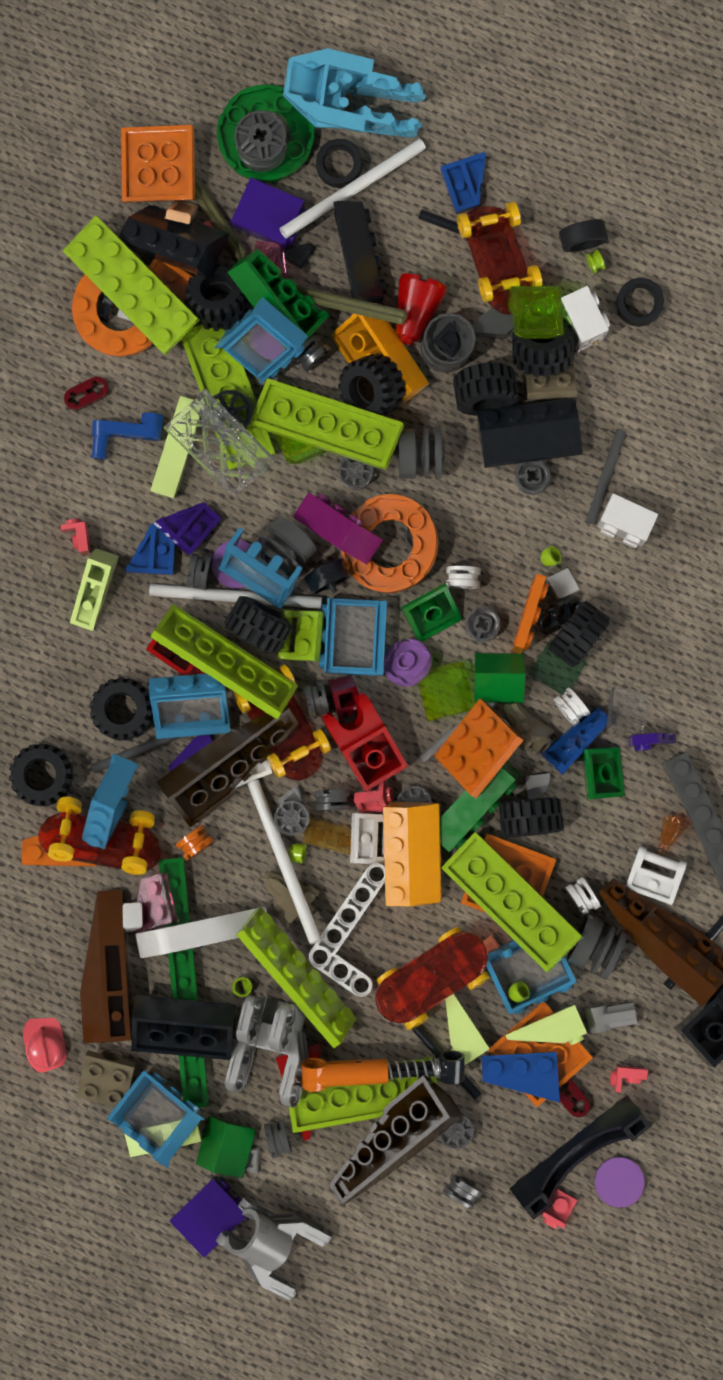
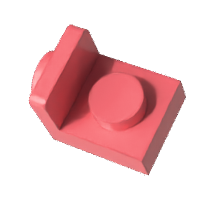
M81 519L66 520V524L60 525L63 533L76 531V534L72 535L74 549H78L81 555L91 554L88 525L85 522H81Z
M386 780L379 784L377 791L368 790L367 792L354 793V803L361 814L383 812V807L389 804L390 801H393L394 798L393 789L391 786H388Z
M616 1065V1070L611 1071L610 1086H614L615 1092L621 1093L622 1078H626L627 1083L640 1084L641 1080H647L648 1069Z
M557 1188L551 1200L553 1205L544 1211L541 1216L545 1218L543 1222L550 1227L557 1229L560 1226L564 1229L566 1226L565 1222L574 1208L577 1199Z

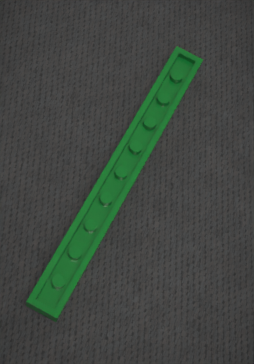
M184 857L158 860L165 928L190 923ZM193 948L168 953L172 998L198 1000ZM178 1055L183 1101L190 1100L199 1108L209 1107L205 1058Z

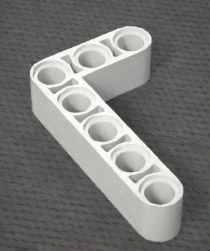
M380 863L371 864L366 869L320 936L321 941L317 942L309 953V961L315 968L359 997H364L371 992V978L336 953L385 883V867ZM380 867L383 870L384 877L381 881L376 882L370 878L369 872L372 868ZM361 887L368 889L370 893L369 899L365 902H360L355 897L356 890ZM351 908L355 911L356 918L353 922L347 923L342 919L341 913L344 909ZM331 929L339 930L342 935L341 940L337 943L330 942L327 938L328 931ZM316 950H324L327 953V961L325 963L319 964L314 961L313 954ZM337 964H344L348 968V974L345 977L339 978L334 974V967ZM359 978H364L368 981L369 987L364 992H359L354 987L355 981Z
M266 906L262 907V909L267 913ZM258 908L137 933L135 936L140 958L163 955L239 938L236 934Z

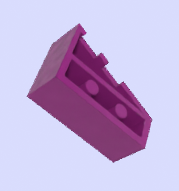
M308 492L293 518L340 550L367 565L383 539L361 526L363 521L352 514L347 517V511L339 505L334 504L333 507L330 506L332 501L319 493L316 497Z

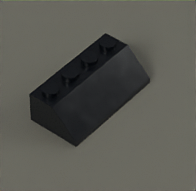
M334 201V216L352 297L371 303L383 302V294H387L385 280L379 279L378 271L382 270L379 255L374 256L373 247L377 246L374 232L369 233L367 225L371 223L369 208L364 209L363 202Z
M151 205L127 218L119 238L132 251L207 279L210 278L230 236L227 232L193 220L190 224L165 219L167 211Z
M575 397L477 411V427L484 468L582 455L580 425Z
M136 995L132 1014L131 1051L231 1060L236 1004Z

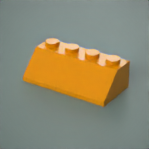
M352 314L330 334V337L348 363L377 353L382 354V357H389L391 363L395 362L397 370H401L403 374L401 376L402 380L405 381V386H403L405 396L402 397V404L416 396L429 385V382L404 344L399 341L400 338L396 336V332L388 321ZM369 381L370 387H371L372 391L374 392L373 386H372V384H371L370 381Z
M390 802L383 807L386 906L411 907L441 902L440 804Z

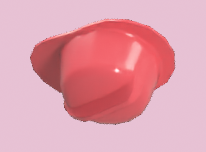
M55 1018L29 1019L23 1029V1040L30 1065L41 1073L63 1066L67 1052L60 1023Z

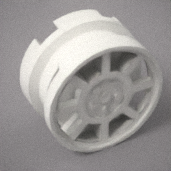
M472 566L446 567V574H448L446 585L448 588L452 586L453 589H480L478 576L481 575V568Z
M569 687L561 697L557 696L553 699L555 705L573 726L578 725L583 716L590 715L588 708Z
M583 877L579 878L575 885L570 884L565 887L584 917L589 914L591 909L596 910L601 907L598 899Z

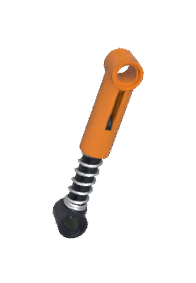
M452 1050L442 1052L437 1059L432 1060L430 1058L428 1061L421 1059L420 1062H416L414 1059L411 1062L403 1060L402 1063H398L395 1060L393 1063H389L386 1058L325 1061L320 1058H308L301 1063L302 1088L309 1092H318L326 1087L388 1084V1078H391V1080L394 1078L402 1080L404 1077L409 1079L417 1077L419 1079L423 1075H426L428 1078L429 1076L438 1077L445 1084H459L465 1079V1055L462 1052Z

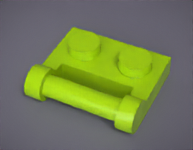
M282 610L281 615L288 619L292 625L293 619H297L294 652H290L291 630L278 653L277 659L320 662L324 612Z

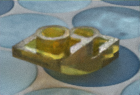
M310 819L302 843L350 855L351 830Z

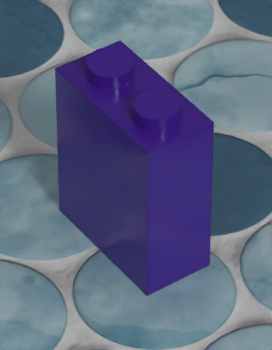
M250 177L231 220L232 228L286 250L288 244L293 245L297 232L288 238H284L279 228L307 211V209H304V200Z
M215 1176L169 1221L204 1258L218 1245L216 1239L221 1231L231 1232L246 1217L242 1215L243 1211L238 1207L242 1198L240 1196L235 1198L229 1192L231 1189L229 1184L223 1178L218 1180Z

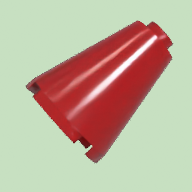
M410 273L401 274L399 279L397 309L404 310L407 313V318L404 324H396V336L400 338V342L407 345L420 342L426 327L435 315L447 290L444 284L434 279L428 278L427 281L420 279L421 275Z

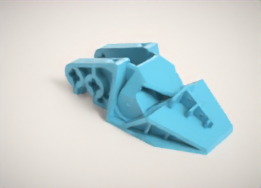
M329 48L289 58L283 96L316 128H339L406 138L417 137L418 129L422 125V123L418 122L419 120L413 118L397 120L394 119L392 113L371 111V108H367V106H362L353 112L343 111L349 104L348 99L345 97L346 92L351 93L353 96L362 95L415 103L423 101L426 94H423L424 88L420 86V83L400 84L397 81V77L372 72L374 59Z

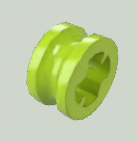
M595 249L593 254H585L586 261L593 274H596L598 269L605 270V264L598 249Z

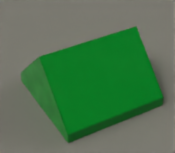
M445 583L401 607V611L417 640L421 642L463 620Z
M475 653L474 703H477L479 699L495 703H524V654Z
M620 747L584 749L582 761L586 799L624 797Z
M209 1115L195 1164L213 1173L244 1178L257 1129Z

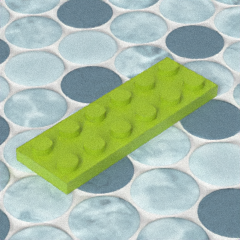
M97 215L62 250L163 354L167 355L200 320Z
M203 324L191 328L181 340L205 406L207 407L209 400L215 394L225 390H236L243 393L249 399L254 412L257 402L244 367L223 348H215L225 333L224 328H220L219 331H213V328L207 330L204 329ZM232 394L222 395L228 406L230 405ZM237 397L234 407L244 406L243 401ZM219 399L214 402L212 408L223 409ZM246 409L238 411L237 414L244 420L246 419ZM212 412L213 420L216 423L222 417L221 413ZM232 418L234 430L240 428L243 425L236 419ZM225 419L218 427L229 431L228 419ZM250 424L244 431L233 435H223L215 431L229 471L276 455L268 432L253 427Z
M269 378L265 382L250 425L385 471L404 427L403 422Z
M174 604L171 605L150 636L159 644L173 651L182 659L193 664L202 672L216 679L275 719H278L298 687L296 683Z
M474 832L441 867L547 973L583 937L477 832Z
M259 907L252 913L236 935L333 1048L337 1047L342 1043L357 1018L353 1015L351 1009L346 1007L339 999L336 992L321 978L320 973L305 959L303 953L298 951L288 936L274 923L272 917L262 907Z
M429 1056L414 1060L416 1062H420L421 1059L428 1061L430 1058L433 1060V1057ZM429 1076V1078L437 1084L436 1078L433 1076ZM404 1077L402 1080L399 1078H394L393 1080L388 1078V1084L326 1087L318 1092H309L302 1089L298 1104L294 1108L288 1107L292 1132L296 1133L380 1118L384 1113L385 1107L416 1082L418 1078L411 1077L409 1079Z

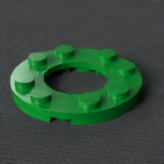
M269 84L248 87L233 96L228 101L222 114H220L217 124V140L220 152L228 166L238 175L248 180L250 177L262 183L284 180L295 174L306 163L311 154L315 136L314 126L283 96V87ZM258 110L279 114L286 121L290 131L287 154L282 164L274 170L264 173L252 171L244 166L238 157L234 139L235 128L240 119L248 113Z

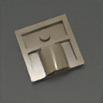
M574 361L571 366H568L567 370L564 372L560 371V374L555 376L552 374L550 377H534L533 374H525L527 400L577 397Z
M105 1049L101 1054L87 1050L77 1097L116 1107L131 1087L136 1062L124 1060L122 1053L115 1049Z

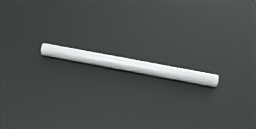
M418 139L280 227L281 234L284 238H288L334 208V201H346L426 149L425 144L421 139Z
M150 584L149 596L235 603L239 596H247L265 605H273L252 591L213 588L201 590L199 587L189 588L187 586ZM290 595L283 606L321 609L322 597Z
M259 780L251 781L247 785L309 944L321 941V937L275 824Z

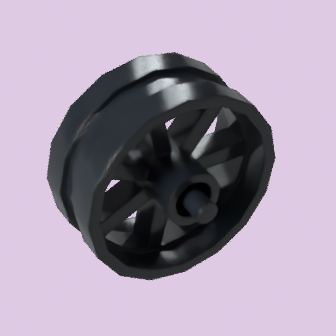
M225 390L215 394L209 400L206 407V418L209 425L216 432L223 435H233L244 431L249 426L253 417L252 405L249 399L243 393L236 390ZM222 395H233L229 406ZM237 397L243 401L244 406L234 407ZM217 399H219L223 409L212 408ZM246 409L245 420L237 415L238 411ZM212 412L221 413L222 417L216 423L213 420ZM232 418L236 419L243 425L240 428L234 430ZM225 419H228L229 431L218 427Z
M343 558L325 564L320 560L318 561L319 567L307 574L304 580L309 585L312 595L330 589L335 593L337 592L336 586L349 578L351 573L346 568Z

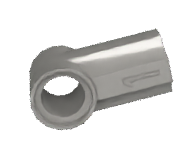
M633 1002L585 1008L589 1034L610 1031L611 1028L637 1024Z

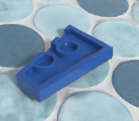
M596 706L590 711L589 716H584L578 725L572 726L541 754L542 757L563 775L611 719Z
M557 1052L481 1056L483 1082L560 1103Z

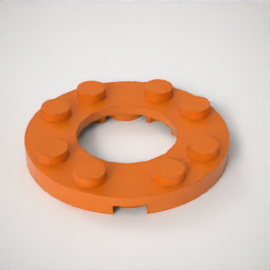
M84 274L73 295L72 315L75 326L85 342L97 351L115 357L136 355L151 347L153 343L136 325L127 330L115 331L107 328L101 322L98 316L97 304L103 292Z
M384 494L368 499L355 512L353 511L352 515L363 521L361 526L370 532L384 521L395 520L402 522L409 528L413 536L411 554L399 566L384 568L378 566L372 559L366 565L341 550L342 558L346 563L345 566L358 583L373 591L398 593L408 590L421 582L434 565L439 545L436 525L426 509L408 497L397 494Z

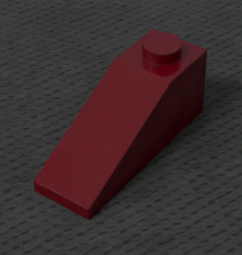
M352 675L329 680L328 685L337 721L343 724L353 722L357 718L359 710L354 699L358 694V690Z

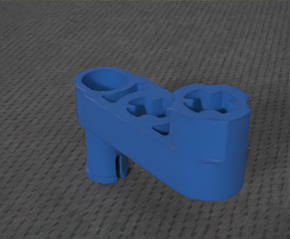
M142 413L141 424L93 420L91 458L106 460L108 438L111 437L161 441L164 416L156 413Z

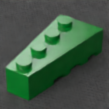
M259 249L241 258L227 272L253 307L263 297L308 335L306 340L329 316L324 309L320 311L314 305L315 301L309 295L304 296L296 289L297 284L292 279H285L281 275V269Z
M506 761L477 798L471 796L465 790L440 817V844L449 852L454 847L458 850L468 840L465 835L469 830L472 829L475 832L482 825L484 820L481 817L487 811L492 814L501 804L498 799L502 794L505 793L508 796L516 788L517 784L514 781L521 772L509 761Z

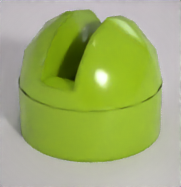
M549 546L541 552L540 561L543 565L552 567L561 563V554L555 546Z
M294 843L290 845L287 852L290 860L303 864L306 855V844Z
M245 977L236 978L231 985L233 994L237 997L248 996L252 991L251 981ZM238 981H241L242 989L244 991V993L240 994L239 987L237 984Z
M518 981L509 987L508 995L511 1000L519 1003L529 999L530 990L525 982Z

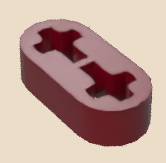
M92 377L67 390L64 395V402L72 411L82 410L105 398L109 391L108 384L101 377ZM96 382L98 385H104L101 388V394L96 392L87 393L94 388L93 384ZM75 393L77 396L85 393L86 396L79 399L80 404L69 403L72 399V394Z
M569 1079L567 1089L571 1094L567 1096L564 1091H560V1102L574 1117H583L589 1112V1101L576 1084ZM574 1096L579 1102L583 1100L585 1102L583 1104L584 1111L576 1110L574 1112L572 1110L574 1104L570 1098Z

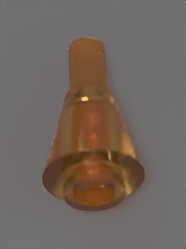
M671 814L669 818L663 817L659 839L660 844L655 854L665 857L668 848L671 847L686 828L682 824L684 820Z

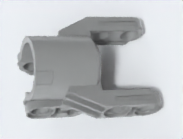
M248 995L246 997L237 1026V1040L234 1044L225 1080V1087L228 1091L239 1093L247 1084L256 1047L288 1055L279 1090L281 1104L291 1108L298 1104L303 1089L301 1063L309 1058L306 1036L305 1033H302L306 1016L296 1004L285 1003L260 995Z
M243 1197L238 1207L243 1211L242 1215L256 1221L254 1236L248 1242L229 1231H221L216 1242L227 1249L229 1253L241 1258L250 1276L261 1287L292 1301L297 1291L286 1284L283 1278L271 1272L287 1260L291 1252L292 1240L296 1233L322 1247L328 1246L333 1236L327 1231L325 1233L320 1230L321 1227L294 1213L274 1214L265 1207Z

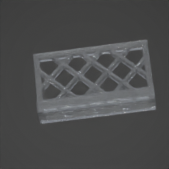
M206 389L163 427L232 497L259 475L262 476L267 472L275 460ZM193 409L201 416L202 421L191 419L190 411ZM176 423L185 424L186 433H180L173 425ZM191 425L202 427L203 436L192 434ZM208 428H213L219 434V438L208 437ZM193 441L203 442L204 451L197 450L193 446ZM209 443L220 444V453L210 452ZM225 445L231 446L237 452V456L226 454ZM210 458L220 459L222 468L214 467L210 462ZM226 460L237 462L238 471L227 469ZM243 463H248L255 472H244ZM228 476L238 477L239 485L234 487L228 481Z

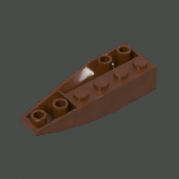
M614 878L600 891V895L615 918L644 954L666 976L703 1006L723 984V950L698 929Z
M123 889L97 892L80 990L84 1043L132 1040V1008L126 931L123 928Z

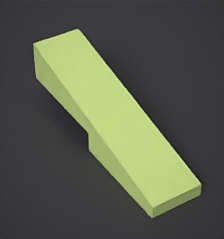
M180 396L152 483L151 492L176 498L204 402Z

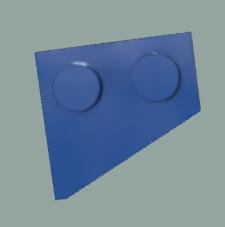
M485 152L440 166V171L456 214L479 207L486 158Z
M151 524L143 541L136 549L132 560L127 565L125 572L174 575L175 543L155 524Z

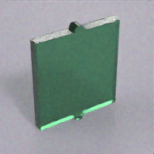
M549 640L541 655L536 656L537 661L528 675L563 695L568 687L571 688L573 683L578 681L577 677L586 662L581 660L577 666L572 668L549 650V645L552 642Z

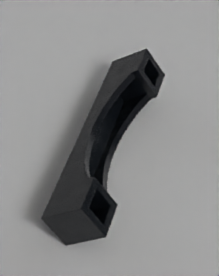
M627 1095L622 1100L616 1102L603 1115L597 1117L584 1130L577 1133L565 1145L558 1148L550 1157L539 1163L531 1172L519 1179L509 1189L534 1220L553 1205L551 1200L557 1188L581 1161L612 1143L630 1139L633 1142L652 1126Z

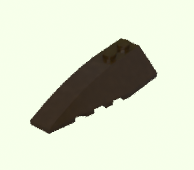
M288 706L285 707L278 719L269 714L262 715L217 738L190 756L156 783L191 828L227 801L235 793L234 788L242 780L245 782L251 776L250 771L257 763L262 764L267 759V754L273 746L278 747L297 727L299 722Z
M426 1075L419 1078L385 1107L384 1113L377 1122L373 1123L369 1129L370 1132L357 1145L352 1157L346 1160L329 1183L341 1205H345L395 1171L464 1117L451 1096Z

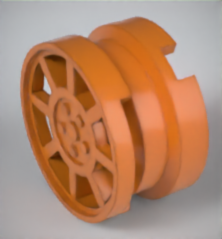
M204 825L199 826L175 844L177 848L183 851V857L186 861L196 856L215 841L212 836L207 835Z

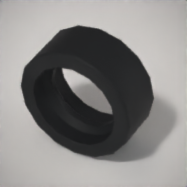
M346 139L328 141L321 146L317 153L316 168L318 175L325 184L333 188L345 187L359 178L361 174L362 157L359 149L355 144ZM344 150L352 156L354 162L353 169L347 176L339 178L327 172L325 159L332 151Z
M601 219L578 222L559 231L564 252H578L604 244L608 240L605 223Z
M642 277L634 278L626 282L620 289L616 301L617 312L621 319L629 325L637 327L647 326L660 315L664 304V297L658 284L652 280ZM642 288L652 294L654 297V307L649 314L635 316L628 311L625 301L630 291Z

